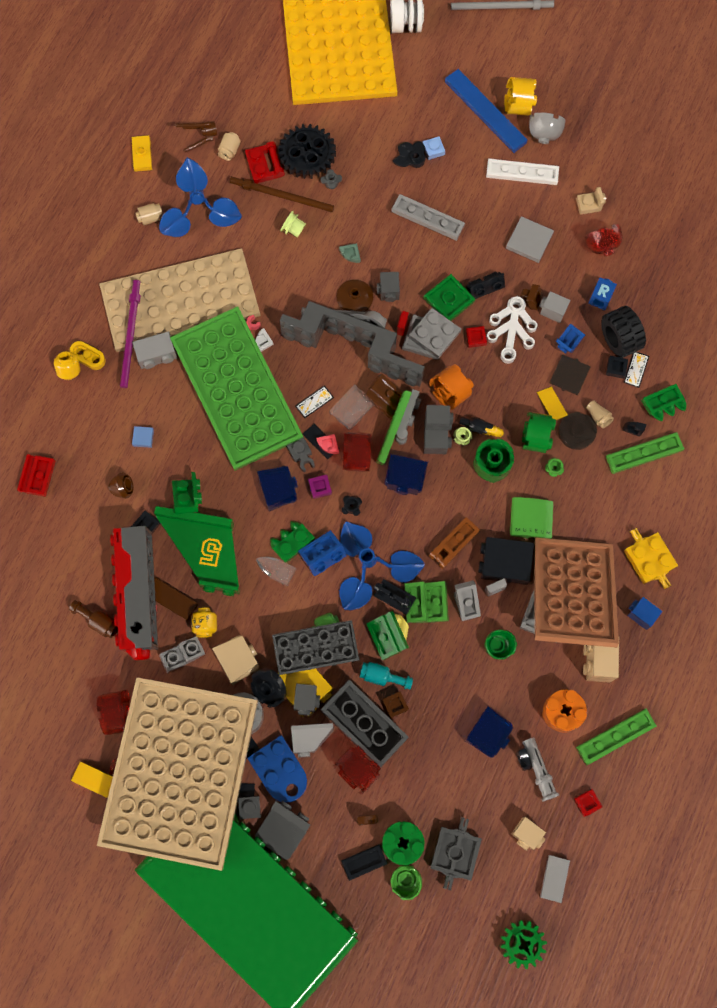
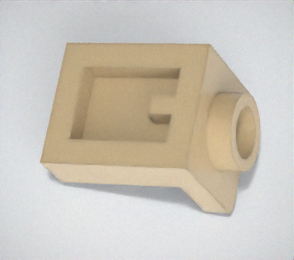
M597 187L594 193L577 195L576 201L580 215L602 210L603 205L606 203L605 193H602L601 187Z

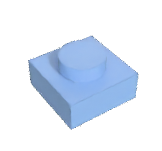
M440 137L423 141L428 160L445 155V149Z

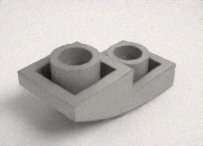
M195 636L159 654V657L168 674L205 655V652L198 637Z

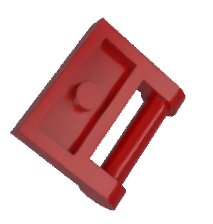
M273 141L263 146L245 150L254 183L266 182L285 175L276 152V143ZM264 154H270L274 171H269Z

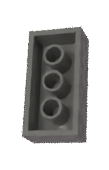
M350 680L321 709V712L379 769L409 738Z

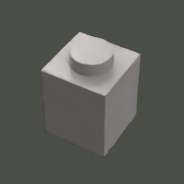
M550 291L548 297L544 296L539 307H542L540 315L561 323L570 300Z

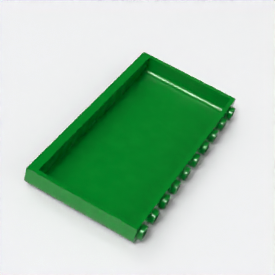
M233 819L223 871L146 856L135 868L136 873L272 1008H301L359 941L356 938L358 933L350 925L346 928L341 923L343 919L334 910L332 913L325 908L327 903L319 895L315 898L310 893L312 889L304 881L300 883L295 878L296 873L288 865L284 868L279 863L281 859L273 851L269 853L264 848L266 844L258 836L254 839L249 834L250 828L243 822L239 824L235 819Z

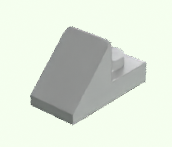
M474 580L455 585L456 592H454V597L461 620L465 621L480 617L479 600Z

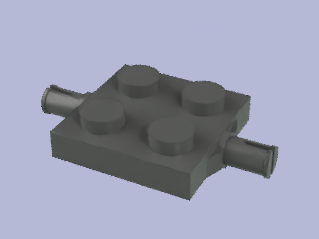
M461 817L458 829L451 830L441 827L430 867L446 875L443 888L448 890L452 889L454 878L472 880L482 840L466 832L469 819Z

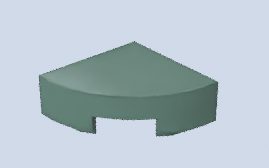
M357 243L339 247L341 255L346 260L354 263L361 262Z

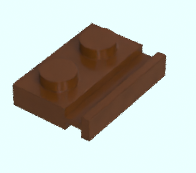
M379 374L364 396L392 420L403 392L386 376Z

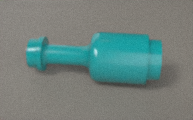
M363 662L359 676L364 681L376 685L385 686L387 682L403 685L404 689L409 690L413 683L412 677L407 676V678L393 675L390 673L389 667L373 662Z

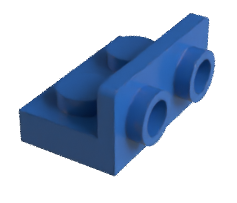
M331 530L298 551L313 576L324 572L327 568L346 557L342 544Z

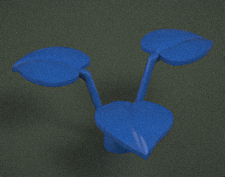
M187 157L176 174V183L181 190L189 192L190 200H188V205L183 214L179 208L167 210L160 220L159 229L160 233L167 236L181 237L186 235L190 230L191 224L190 220L185 216H187L192 203L199 205L204 202L212 210L209 214L210 221L220 227L235 224L241 219L242 214L235 202L229 198L222 197L217 199L213 203V207L209 204L207 198L204 197L203 190L207 186V175L198 163Z
M345 522L341 531V544L348 556L355 557L359 554L362 564L361 581L358 578L351 577L344 580L341 584L339 595L342 608L344 610H356L370 601L372 587L364 583L366 568L373 567L376 562L392 568V577L398 582L404 583L413 580L424 568L425 563L420 557L408 551L394 553L391 556L392 564L383 561L380 557H376L374 551L370 549L373 539L370 531L363 526Z

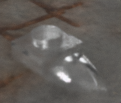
M260 557L256 559L260 569L271 579L288 586L296 571L295 567L273 557Z

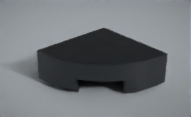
M627 422L622 430L636 436H641L647 424Z
M526 748L517 751L516 755L522 771L531 769Z

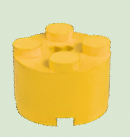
M510 77L506 88H509L508 93L504 97L505 112L514 115H531L532 106H536L537 95H534L536 79Z

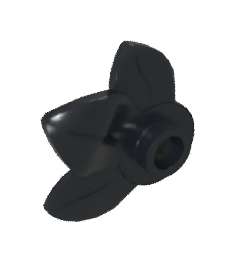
M416 141L413 145L409 142H402L398 145L400 155L393 159L395 165L400 167L411 165L413 168H420L424 165L426 157L424 154L425 146L422 142Z

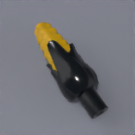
M461 417L459 424L468 426V429L474 433L502 437L504 435L502 429L480 418L472 417L467 419Z

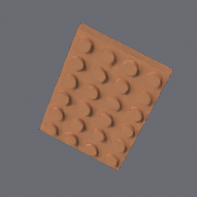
M535 537V640L618 647L619 636L613 544Z

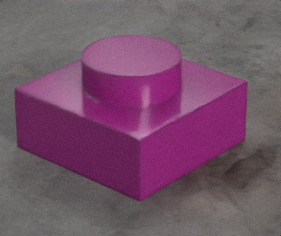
M327 475L308 479L313 499L332 495Z

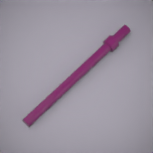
M133 280L132 293L129 295L130 310L120 382L121 388H128L137 307L140 304L141 298L139 294L141 281Z

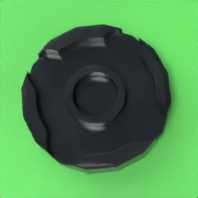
M261 668L252 675L251 690L261 704L265 703L267 707L272 708L277 707L285 700L286 687L278 673L269 668Z

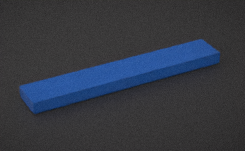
M459 69L445 78V83L513 153L527 144L528 140Z

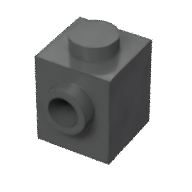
M380 272L377 294H381V301L394 302L399 300V272Z
M296 684L294 711H298L299 715L310 716V712L315 713V708H319L320 695H317V686Z

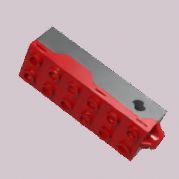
M146 526L114 528L113 534L110 535L111 546H114L111 562L112 566H115L112 582L113 586H116L113 602L114 606H117L114 623L115 626H118L115 643L119 650L127 652L134 660H147L151 657L150 650H158L152 532Z

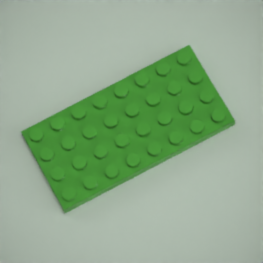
M235 307L170 337L234 471L303 438L239 307Z

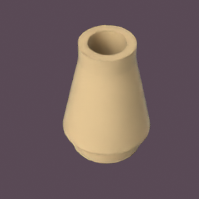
M595 400L586 407L597 426L601 428L607 427L614 419L612 413L599 405Z

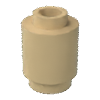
M233 132L224 134L218 148L219 157L227 161L235 157L241 143L237 134Z
M159 203L137 208L138 212L135 213L138 223L142 222L143 226L160 221V218L163 216Z

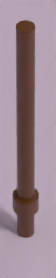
M232 176L230 178V184L241 186L248 191L255 190L332 213L334 210V205L253 183V180L245 178L243 180Z

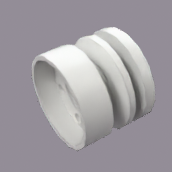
M391 0V33H403L404 25H408L409 32L412 33L413 24H416V33H421L424 22V4L422 0H415V2L413 0H408V2H404V0Z

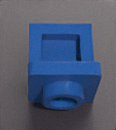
M570 323L560 338H557L556 342L559 344L557 347L564 353H567V351L572 353L586 335Z

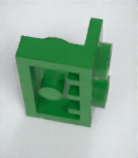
M191 472V480L172 481L175 513L198 512V504H202V494L197 491L200 490V479H196V473Z

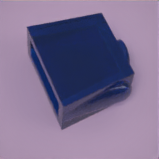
M390 454L385 478L387 489L394 490L401 495H418L423 489L428 462Z
M288 466L257 471L269 512L297 501L295 488H298L295 476L291 477Z
M487 706L464 742L472 745L486 756L493 758L497 755L500 748L504 750L508 745L510 739L507 737L511 733L513 725Z

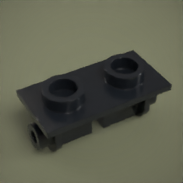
M495 271L484 276L483 281L480 278L469 281L466 285L467 291H470L471 295L477 299L505 288L504 273H497Z
M384 579L381 584L377 583L374 587V590H376L374 597L406 615L416 600V597Z

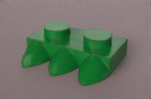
M677 384L648 395L641 400L649 416H653L659 421H663V411L670 416H674L675 406L682 411H685L687 406L686 400Z
M291 521L290 523L292 532L285 529L280 530L282 541L277 538H270L273 551L285 564L294 558L300 549L315 540V537L303 524L296 521Z

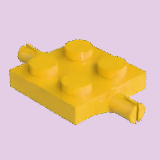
M637 528L630 531L636 542L626 548L624 553L642 583L646 584L652 580L659 579L664 589L670 587L671 584L665 575L678 567V564L659 533L657 532L650 537L642 538Z

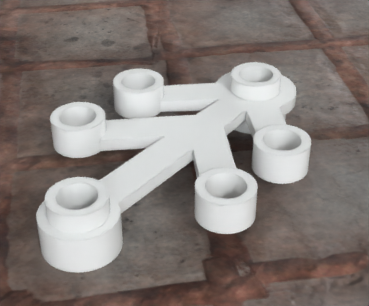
M518 296L509 299L505 309L490 316L489 323L492 326H498L501 319L511 314L508 322L495 330L489 331L486 337L489 343H495L500 335L508 331L506 348L502 350L500 355L501 360L507 364L512 363L516 357V351L513 349L516 333L523 340V347L525 349H532L535 344V340L519 324L518 316L526 323V330L528 332H535L538 326L537 322L532 320L525 311V301ZM516 304L519 308H514L513 305ZM497 318L498 322H494L492 319ZM532 324L535 328H530L528 325ZM489 335H494L496 338L491 339ZM526 341H530L532 345H527ZM505 355H510L511 358L506 359Z

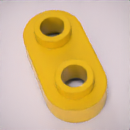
M82 341L74 342L70 347V353L75 354L81 364L93 370H99L105 365L106 359L103 353ZM83 351V354L78 355V352ZM99 359L98 363H93L94 360Z

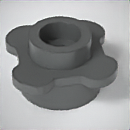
M332 169L328 170L327 174L321 177V183L325 184L329 189H335L338 183L342 181V176L335 174Z

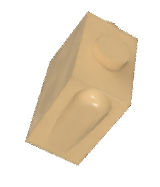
M241 635L212 648L232 685H235L259 669V665L254 657L257 653L253 645H247Z

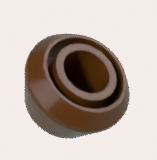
M122 472L111 479L109 491L115 497L126 499L133 493V481L128 474Z

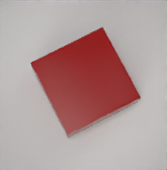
M401 312L397 325V335L404 336L409 312Z
M484 326L466 328L468 348L487 346Z
M593 789L574 798L583 817L603 808Z

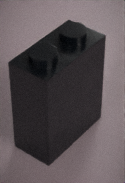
M487 537L485 543L481 542L480 554H483V562L479 561L478 573H481V579L492 581L505 579L507 583L528 585L531 577L534 543Z

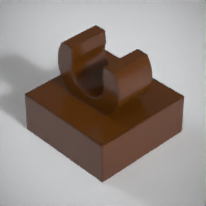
M532 284L531 289H523L520 296L528 303L531 310H537L543 294L540 285Z

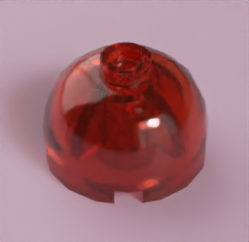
M620 224L611 225L612 229L604 227L587 234L584 238L588 248L595 254H604V257L615 254L614 250L621 245L623 239Z

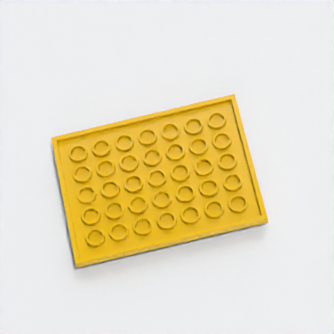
M283 0L293 105L397 96L386 0Z

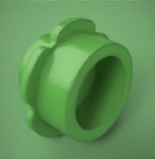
M553 458L545 465V470L549 472L550 476L556 477L564 472V464L561 460Z

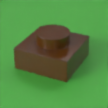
M401 691L382 700L390 719L409 711Z

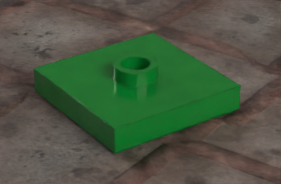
M452 274L447 276L423 297L434 310L450 321L460 315L476 300Z

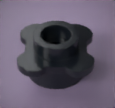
M345 496L343 498L344 507L342 508V513L358 516L360 514L359 508L362 504L361 498Z

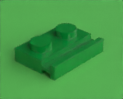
M393 611L367 623V627L382 660H386L409 648Z

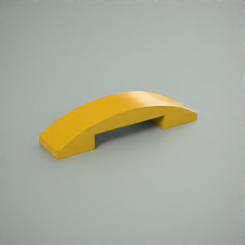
M80 762L71 781L108 798L113 776Z

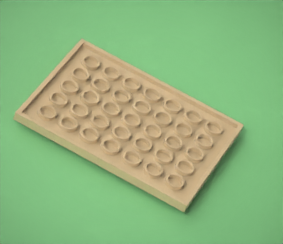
M137 677L97 846L223 871L258 700Z

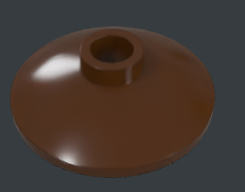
M349 280L338 289L337 302L343 310L365 312L372 305L373 291L364 281ZM357 292L358 295L353 296L352 293Z

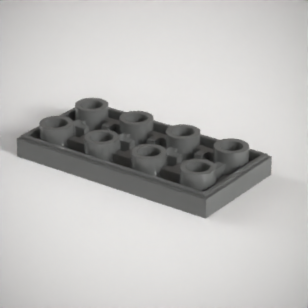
M352 620L272 635L279 675L359 660Z

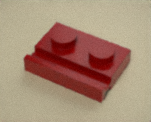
M27 454L17 491L46 497L56 461L53 458Z

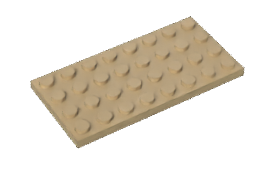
M242 248L100 283L116 352L125 350L130 310L129 295L132 293L133 280L141 281L139 291L141 298L140 304L137 307L133 342L168 331L170 337L235 307H239L245 320L251 315L255 317L260 316Z

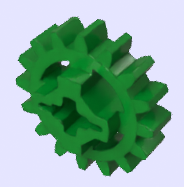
M519 920L517 926L511 922L512 928L510 930L504 928L507 935L500 937L505 941L504 944L500 945V948L506 949L502 955L510 957L508 959L509 964L515 961V967L518 969L521 964H523L525 969H528L529 963L536 967L535 960L542 961L543 959L540 954L546 953L542 945L547 944V941L541 940L544 932H537L538 925H534L531 928L530 921H527L524 925L523 921ZM522 929L529 930V931H531L533 934H530V935L526 936V935H523V933L521 932V930H522ZM514 935L513 944L509 946L511 936ZM520 938H522L524 941H528V943L525 944L527 951L519 947L521 945ZM537 943V949L533 954V946ZM521 953L526 957V959L516 958L514 955Z

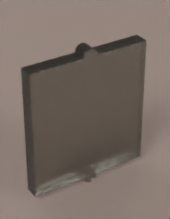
M562 354L550 384L561 388L562 391L566 390L578 396L591 366Z

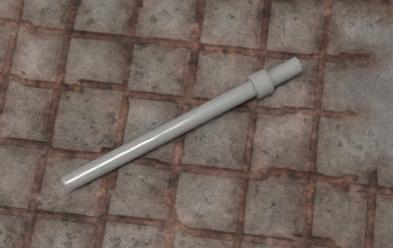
M554 0L451 3V10L518 8L540 10V8H554Z

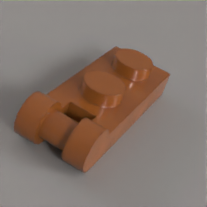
M465 517L430 553L429 557L432 560L435 559L439 563L438 566L444 569L480 532V529ZM442 550L448 554L445 558L440 554Z

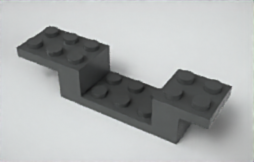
M311 301L308 302L301 320L284 314L281 316V333L289 341L295 340L305 347L316 348L325 329L330 334H339L349 341L355 340L363 346L370 348L368 368L371 371L384 373L394 380H403L410 386L420 387L425 366L393 355L397 340V333Z

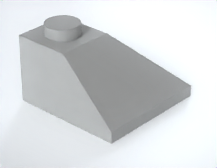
M333 723L291 726L293 753L298 754V757H310V753H315L334 731Z

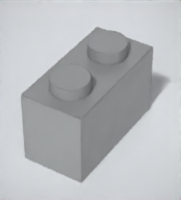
M169 331L132 342L141 369H150L157 364H167L177 359Z

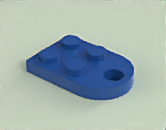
M282 735L247 758L269 794L277 801L293 802L304 794L307 787L306 773ZM290 784L298 787V793L295 796H289L286 792Z

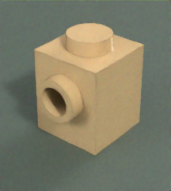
M522 817L511 835L518 839L517 844L527 851L528 848L531 850L539 849L545 841L543 836L546 832L528 818Z

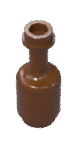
M74 600L71 603L69 611L72 614L78 613L88 619V627L109 638L114 637L117 633L118 626H115L112 617L100 610L92 613L82 607L80 601Z

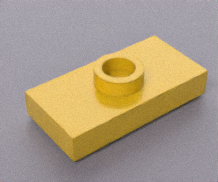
M150 136L132 137L134 171L152 170Z

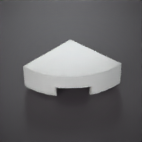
M261 329L255 341L262 352L274 345L265 329Z

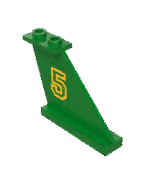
M156 506L155 516L199 579V585L203 588V591L215 593V590L222 591V594L226 596L240 594L232 533L234 528L233 519L194 512L175 513L174 509Z

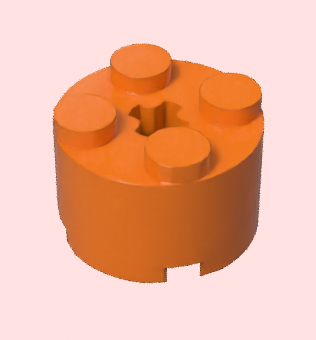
M456 364L447 366L429 381L430 387L433 386L435 390L432 392L434 397L441 405L450 406V410H454L472 395V388L474 387L471 379L466 378L461 372L460 367Z
M564 689L553 693L547 698L543 706L542 715L548 727L558 732L567 733L583 724L587 717V707L584 699L576 691ZM563 708H567L568 712L566 714L561 713Z

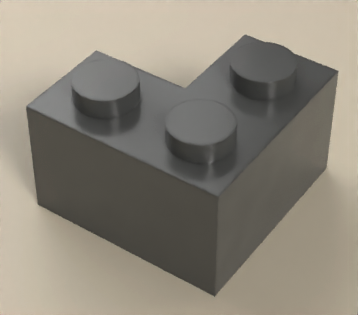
M426 406L424 454H447L448 448H451L452 437H448V430L452 429L453 412H450V406Z

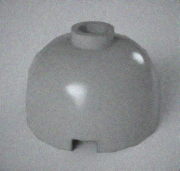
M534 113V116L531 114L529 120L530 133L534 138L539 139V143L549 144V141L558 139L563 133L566 122L565 118L559 116L556 119L553 117L554 114Z

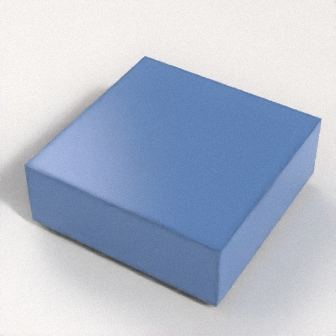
M134 426L133 447L152 448L154 429L151 427Z

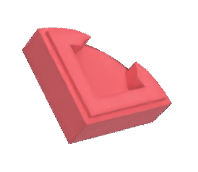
M335 434L316 438L319 447L323 451L330 454H339Z

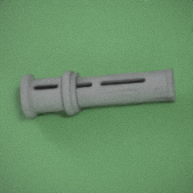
M535 738L523 741L522 743L527 750L530 763L537 778L535 779V784L539 786L543 796L542 802L560 796L552 783L553 777L546 770Z

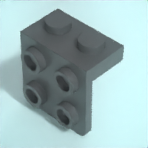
M283 800L281 803L275 801L271 807L272 810L255 834V837L258 836L266 844V847L288 860L311 825L307 823L309 818L299 812L296 815L291 812L292 807Z

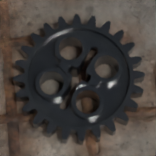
M302 124L301 129L295 126V131L289 129V135L284 134V139H280L278 153L281 165H284L285 170L289 169L290 174L296 172L297 178L300 174L303 175V179L307 175L313 179V174L320 177V171L326 174V168L331 169V163L335 162L336 144H334V138H330V133L325 134L324 128L319 131L318 125L312 128V125L309 124L308 128H305V125Z

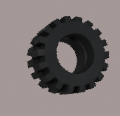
M625 305L602 316V332L606 343L615 355L624 358L644 348L646 345L644 327L637 314L630 307Z

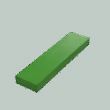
M405 390L401 395L378 454L377 464H385L412 392Z
M675 432L606 456V460L612 474L682 452L684 447L678 433Z
M644 709L577 746L576 749L587 766L657 726L648 710Z

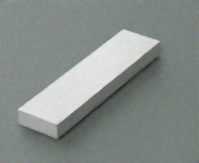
M488 159L486 178L557 185L559 166Z

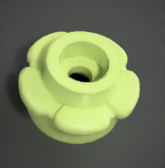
M460 427L454 431V441L457 444L467 445L470 443L472 433L468 428Z

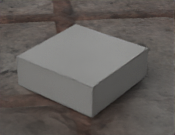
M505 579L499 580L486 586L484 591L487 596L494 595L505 590L507 583Z

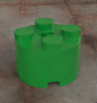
M528 412L527 416L530 419L529 422L525 421L522 442L525 445L521 446V449L546 453V451L552 448L553 438H550L551 431L555 429L556 419H552V415Z
M502 439L485 440L478 447L474 458L473 466L476 473L482 479L491 483L504 479L510 473L514 464L513 449Z
M410 822L394 823L387 828L383 835V851L389 860L398 865H409L416 862L424 851V836L420 829ZM399 838L408 839L409 842L406 844V849L398 847L397 844L400 843Z

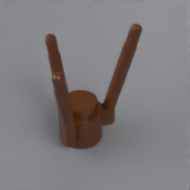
M214 121L175 124V127H182L183 129H201L202 136L207 137L185 148L184 152L192 150L208 141H213V136H217Z

